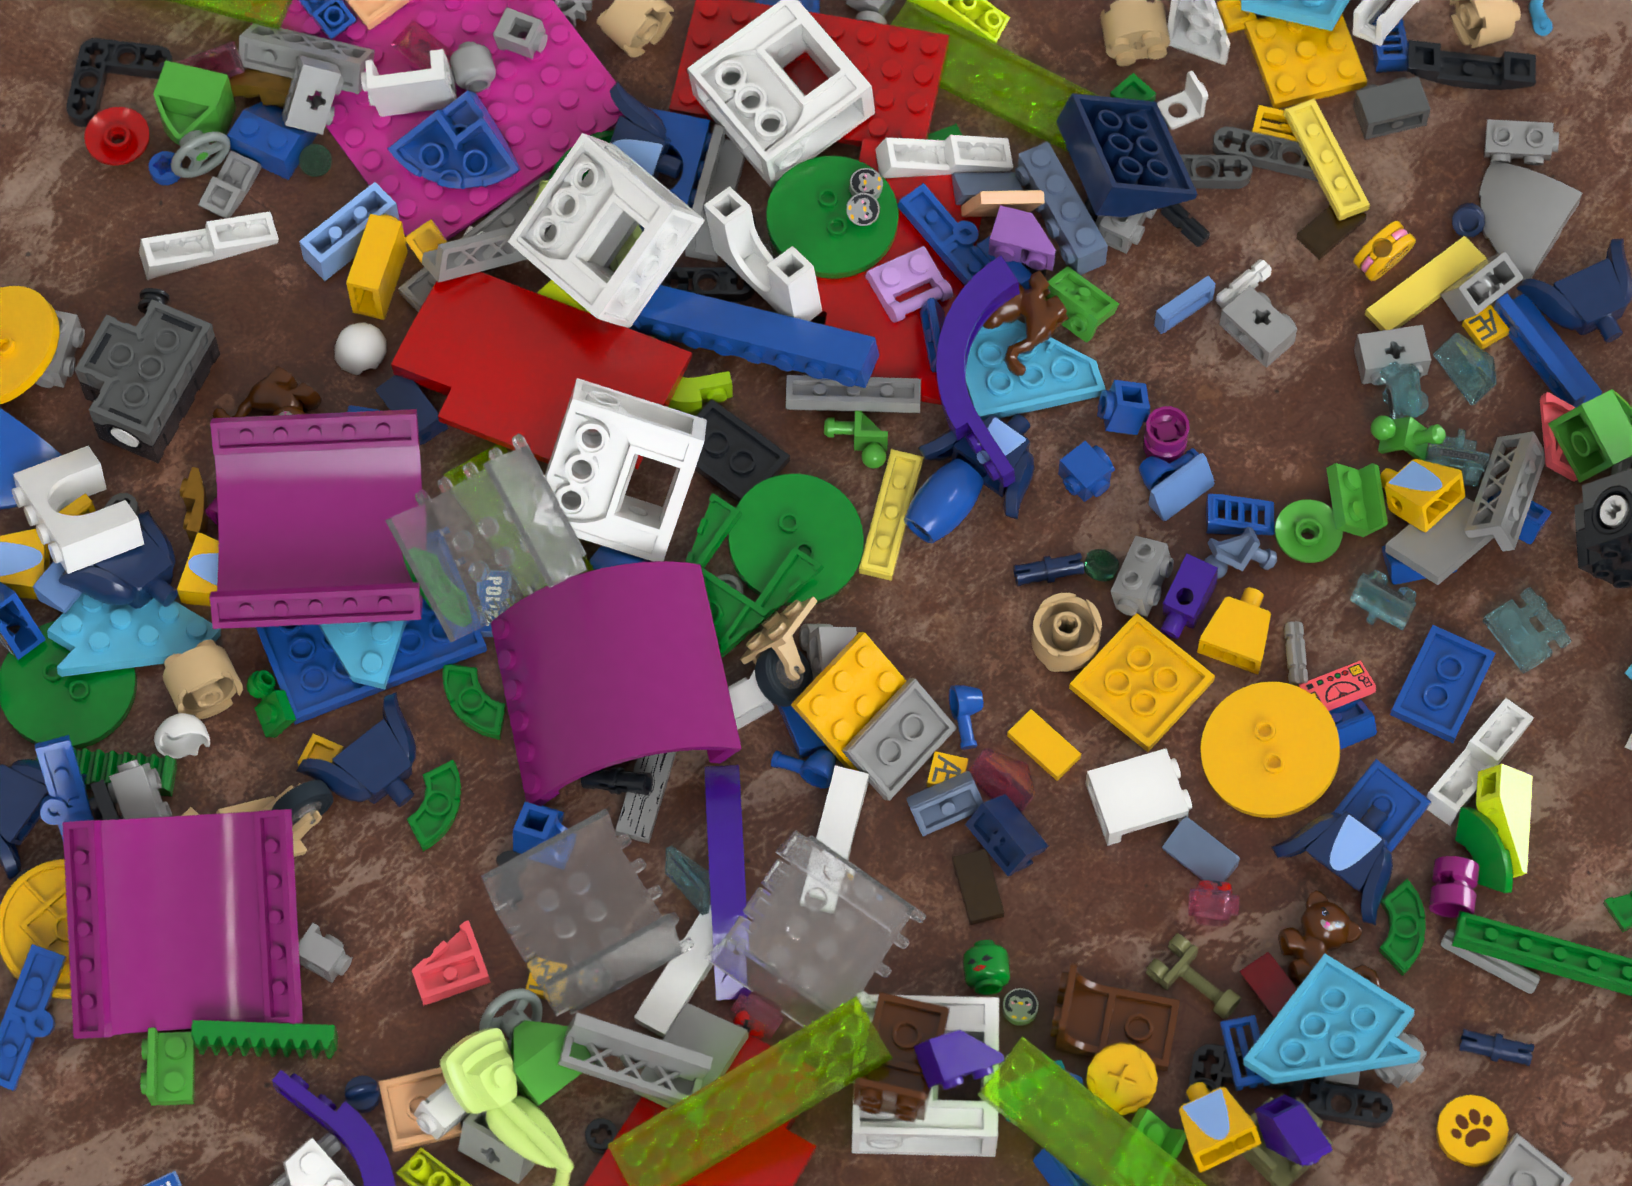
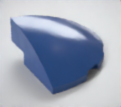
M466 91L443 110L435 111L387 148L394 158L414 175L422 176L437 183L439 186L448 188L486 187L499 183L521 170L498 126L477 94L472 91Z
M1 408L0 510L18 507L12 494V489L16 488L13 477L14 473L62 456L44 439Z

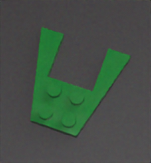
M712 493L709 498L710 503L706 514L701 519L697 529L698 535L691 552H688L685 562L701 565L721 658H723L820 573L824 567L801 550L793 547L756 602L752 601L704 569L742 515L740 510Z

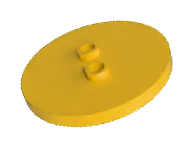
M23 286L0 288V405L20 396L38 381L51 363L59 340V321L54 308L41 294Z
M1260 682L1233 692L1214 709L1203 731L1201 760L1211 787L1229 806L1244 814L1255 817L1278 818L1306 809L1326 792L1338 769L1340 740L1331 714L1314 695L1288 683Z
M58 859L33 867L21 875L8 889L0 904V955L8 970L17 980L32 944L67 956L52 998L71 999L64 859Z

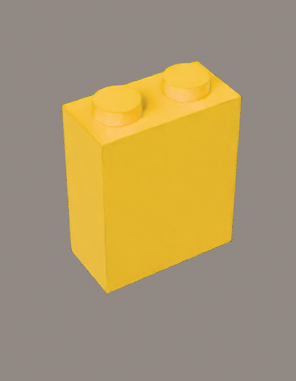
M386 214L381 216L369 215L346 281L353 313L385 320L408 253L402 221L397 220L393 216Z

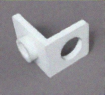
M1192 70L1187 72L1185 91L1157 103L1169 129L1174 130L1204 117L1208 94L1202 82H1199ZM1176 103L1182 104L1186 107L1187 114L1184 117L1175 118L1169 114V107Z

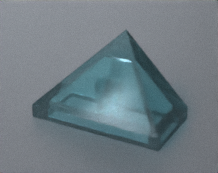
M1455 333L1433 354L1470 405H1475L1497 384L1494 357L1460 333Z
M667 847L666 875L702 916L708 914L711 907L709 871L675 847Z

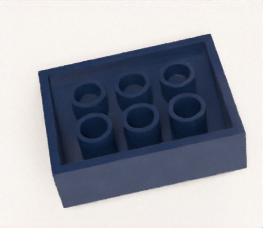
M1071 94L1056 123L1096 215L1128 217L1190 201L1197 197L1196 189L1156 102Z

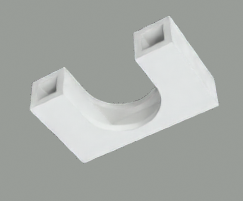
M729 186L704 205L714 251L779 314L810 321L822 312L814 266L793 246L774 259L757 234L751 206Z
M89 446L13 474L16 488L12 489V494L19 508L24 506V513L30 526L36 525L38 537L43 545L48 543V549L54 563L60 562L68 574L144 545L139 519L126 500L85 515L71 516L58 513L85 493L87 496L107 489L101 463Z

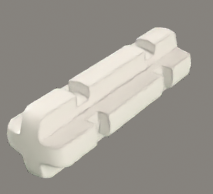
M1258 260L1251 266V270L1247 269L1229 284V288H1224L1217 294V304L1223 309L1247 287L1251 286L1255 289L1259 285V281L1263 282L1271 275L1272 269L1270 265L1264 260Z

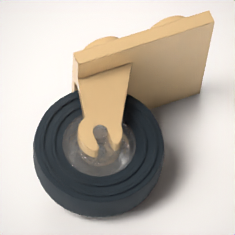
M814 596L801 603L799 600L792 602L780 614L775 611L762 623L764 627L762 631L755 634L746 643L748 649L740 659L743 664L753 660L757 684L763 695L775 705L782 707L791 706L794 700L813 681L811 666L803 653L796 648L792 635L818 602Z
M312 780L303 784L299 783L296 787L291 785L276 798L270 796L218 809L216 814L291 809L294 857L305 855L307 852L301 838L311 827L321 821L322 815L333 803V795L323 781Z

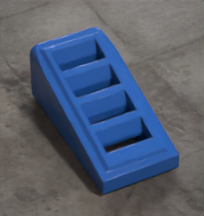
M1378 15V17L1371 25L1376 26V20L1379 18L1380 15ZM1403 18L1391 30V32L1396 31V34L1387 35L1384 42L1397 41V44L1379 46L1372 43L1376 73L1407 71L1408 43ZM1384 51H1398L1399 53L1384 54Z
M1224 494L1207 495L1206 534L1242 535L1248 526L1254 530L1256 535H1274V502ZM1218 510H1224V519L1218 518ZM1231 510L1238 511V521L1231 520ZM1245 511H1251V522H1245ZM1258 511H1264V524H1258Z

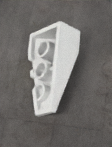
M1171 0L1168 19L1169 46L1226 65L1230 41L1215 1Z

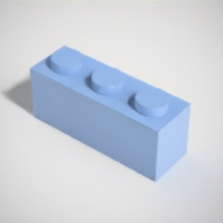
M376 182L299 241L304 261L324 281L355 258L370 214L378 216L386 214L400 221L396 202Z

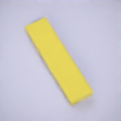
M1315 98L1286 108L1284 116L1338 221L1369 210L1370 204Z
M1463 236L1368 307L1365 315L1380 331L1400 328L1442 297L1440 294L1487 258L1466 236Z
M891 449L859 566L860 574L892 581L906 529L904 518L915 495L924 456Z

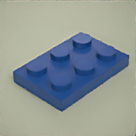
M1432 625L1390 715L1450 743H1454L1496 653Z

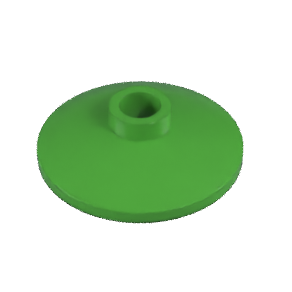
M1305 499L1289 504L1281 511L1275 524L1276 541L1282 551L1292 559L1305 563L1320 562L1332 556L1339 548L1343 537V531L1337 530L1335 527L1333 509L1317 500ZM1308 532L1314 538L1310 540L1302 537V534Z

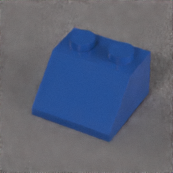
M261 101L244 109L227 135L231 142V151L259 163L263 169L289 180L318 133L285 126L281 116L283 109L275 105L263 106Z

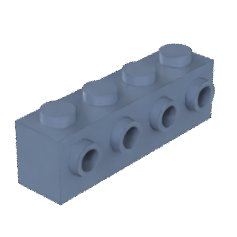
M1047 141L1019 153L1018 167L1015 168L1016 176L1020 184L1025 186L1027 190L1044 191L1045 203L1035 210L1040 212L1045 221L1048 234L1056 240L1060 247V253L1064 262L1070 265L1071 269L1079 275L1105 265L1108 245L1049 142Z

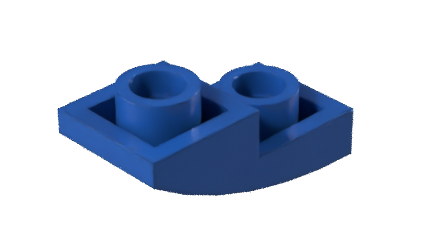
M298 0L330 40L357 21L342 0Z

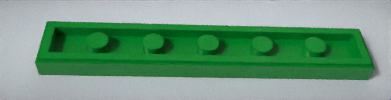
M1463 911L1458 913L1451 946L1632 996L1631 958Z

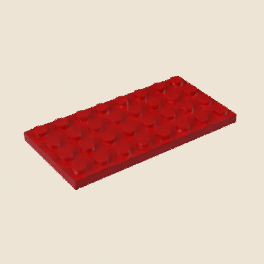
M695 0L669 107L670 112L715 122L693 96L687 68L772 7L771 5L741 0ZM809 12L872 85L875 114L836 142L862 147L863 139L882 142L886 137L927 140L949 46V35ZM804 52L782 68L805 96L829 79L807 52Z

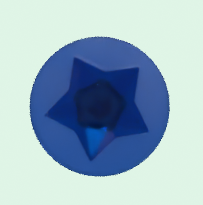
M162 151L151 158L149 171L156 183L171 185L181 178L175 175L171 169V161L175 153Z

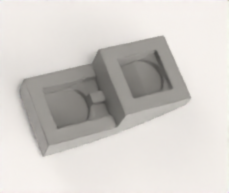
M230 151L217 178L214 176L211 178L198 206L225 219L230 218L248 193L262 166L249 158Z

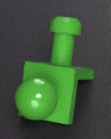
M855 411V422L835 421V418L831 417L825 420L824 434L827 438H834V434L854 435V451H862L861 459L865 466L876 469L885 463L886 451L888 449V431H881L862 411Z
M1382 415L1376 417L1371 423V433L1376 439L1380 440L1378 451L1382 454L1404 450L1415 459L1425 461L1428 443L1432 445L1442 444L1446 436L1445 430L1441 425H1431L1427 429L1411 416L1392 419Z

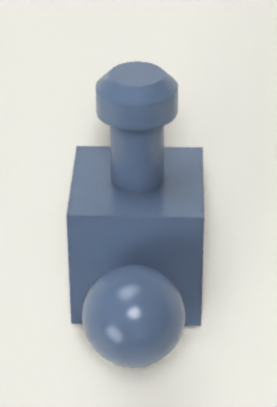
M1247 526L1243 534L1221 542L1210 538L1207 544L1212 555L1204 560L1218 567L1217 579H1220L1227 573L1228 565L1243 571L1251 559L1259 562L1261 568L1269 570L1275 566L1277 555L1271 549L1263 550L1259 548L1260 542L1254 530Z

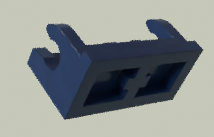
M394 375L375 389L389 410L417 409L420 445L427 443L442 431L445 432L449 429L446 424L439 422V413L415 381Z
M1006 794L983 802L965 824L1008 877L1033 864L1031 858L1043 853L1049 846Z

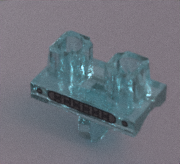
M1394 361L1380 371L1381 380L1386 383L1387 387L1383 392V400L1389 405L1390 418L1398 419L1403 418L1405 415L1418 417L1428 409V397L1421 391L1419 369L1414 364L1404 369Z
M1459 428L1456 438L1445 436L1442 445L1429 444L1425 461L1447 467L1462 468L1464 485L1477 486L1482 473L1485 472L1489 463L1490 453L1475 451L1477 441L1465 439V429Z
M1374 570L1369 575L1362 573L1350 601L1369 612L1366 622L1370 625H1373L1377 618H1380L1388 624L1390 623L1404 630L1417 604L1414 602L1417 596L1416 592L1408 587H1400L1398 592L1387 586L1389 581L1387 576L1378 570Z

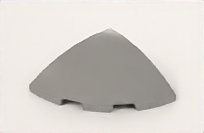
M1491 162L1483 178L1479 197H1481L1480 206L1485 214V226L1482 230L1484 238H1489L1497 254L1506 251L1523 276L1521 281L1531 279L1578 207L1582 192L1551 177L1523 167L1502 162Z

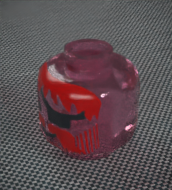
M1202 880L1198 882L1196 888H1190L1188 915L1194 916V920L1198 925L1227 927L1230 924L1231 917L1239 915L1240 895H1233V888L1230 883Z
M759 989L751 991L748 996L741 993L730 1009L731 1012L736 1014L732 1023L748 1030L750 1036L761 1041L764 1038L770 1041L785 1018L781 1015L782 1005Z

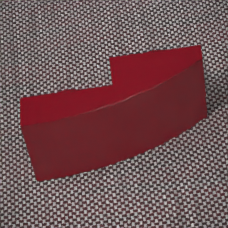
M1269 952L1240 970L1242 978L1261 1000L1264 1008L1274 1020L1297 990L1295 985Z

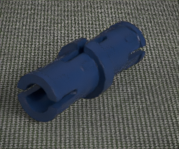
M1081 553L1052 559L1050 556H1045L1042 558V561L1013 565L1014 577H1017L1015 580L1017 587L1045 580L1047 583H1053L1056 578L1084 574L1083 561H1080L1082 560Z
M1467 1029L1462 1031L1459 1051L1488 1056L1490 1061L1494 1062L1502 1059L1526 1066L1531 1064L1533 1056L1531 1053L1534 1051V1044L1504 1039L1503 1034L1498 1033L1495 1036Z

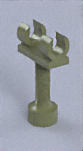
M1176 933L1168 942L1170 944L1168 948L1181 959L1171 970L1161 961L1154 959L1147 966V975L1158 984H1161L1165 990H1168L1179 976L1183 977L1185 981H1188L1189 984L1191 983L1192 986L1194 985V988L1213 1001L1215 1004L1213 1011L1226 1020L1237 1008L1242 997L1231 989H1228L1226 992L1220 991L1201 974H1198L1197 971L1195 972L1189 965L1197 957L1198 947L1194 944L1192 945L1184 936Z

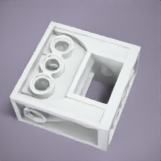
M799 0L779 1L687 68L693 96L718 125L725 126V134L771 189L792 167L816 157L875 114L872 85ZM804 52L809 54L829 78L806 96L782 69Z
M582 133L508 240V243L594 317L630 328L705 220L616 145ZM589 170L585 178L582 180L583 174ZM639 223L645 228L617 270L613 272L608 268ZM552 224L547 233L544 234L546 228Z
M577 378L536 500L531 523L653 562L664 561L705 441L707 420ZM638 455L676 467L663 507L625 495Z
M855 994L853 1090L855 1078H858L879 995ZM895 995L950 1008L945 1034L960 1029L999 1052V998ZM998 1064L992 1066L993 1074L981 1078V1101L938 1100V1085L932 1087L924 1121L916 1119L915 1122H905L895 1118V1114L880 1111V1114H870L861 1111L859 1106L853 1105L852 1153L995 1157L998 1139Z

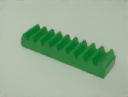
M73 747L81 774H87L84 782L85 789L92 790L90 784L103 779L108 788V783H111L109 776L119 772L117 766L137 759L139 765L149 763L151 769L155 768L162 784V788L158 789L160 796L172 797L177 762L169 755L160 758L156 754H151L150 757H147L142 753H137V755H131L129 752L118 754L113 750L105 753L100 749L91 752L87 748L78 751Z
M192 1020L191 1037L200 1055H204L207 1047L210 1046L214 1055H218L221 1048L225 1047L228 1056H232L236 1047H239L242 1056H247L250 1048H253L256 1056L260 1057L263 1050L267 1048L271 1057H275L278 1049H282L285 1058H289L292 1050L296 1049L299 1058H303L306 1051L310 1050L313 1059H317L321 1050H324L327 1059H331L338 1046V1033L335 1025Z

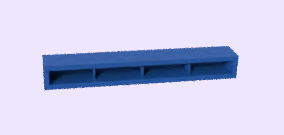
M663 285L657 288L629 328L640 333L652 335L662 341L673 340L681 342L690 348L697 349L701 347L713 350L722 356L733 355L745 358L747 361L755 364L762 362L774 365L783 371L794 370L806 373L815 379L826 378L838 381L847 387L855 385L866 388L879 358L875 337Z

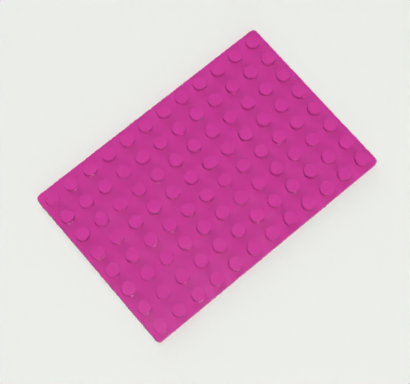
M233 0L251 25L254 22L329 39L298 0ZM342 0L357 21L332 40L375 50L373 62L379 75L431 69L430 51L443 49L450 65V57L465 42H475L476 44L486 46L491 51L495 65L496 76L491 85L481 92H476V94L504 136L521 170L499 183L486 187L457 189L439 186L433 181L411 173L387 149L437 110L380 117L376 107L371 106L369 103L368 92L362 90L359 94L341 90L340 95L334 96L332 106L335 108L334 117L331 125H326L325 127L367 184L370 186L376 182L396 202L399 219L402 221L406 236L432 219L446 240H449L551 171L566 151L574 146L582 133L591 135L611 130L616 126L619 116L623 115L616 107L610 95V89L616 83L553 0H411L370 31L349 5ZM506 7L542 20L546 31L545 34L548 36L544 50L542 52L536 51L532 59L506 49L505 51L498 49L493 33ZM456 84V97L458 98L467 90L460 88ZM315 91L314 96H320L319 91ZM308 95L309 99L313 101L314 96Z

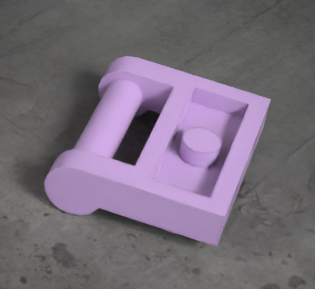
M925 246L868 270L865 276L893 323L903 320L906 314L922 308L929 298H934L936 301H945L953 297L950 284L947 280L943 279ZM926 283H930L932 289L899 303L895 300V297Z

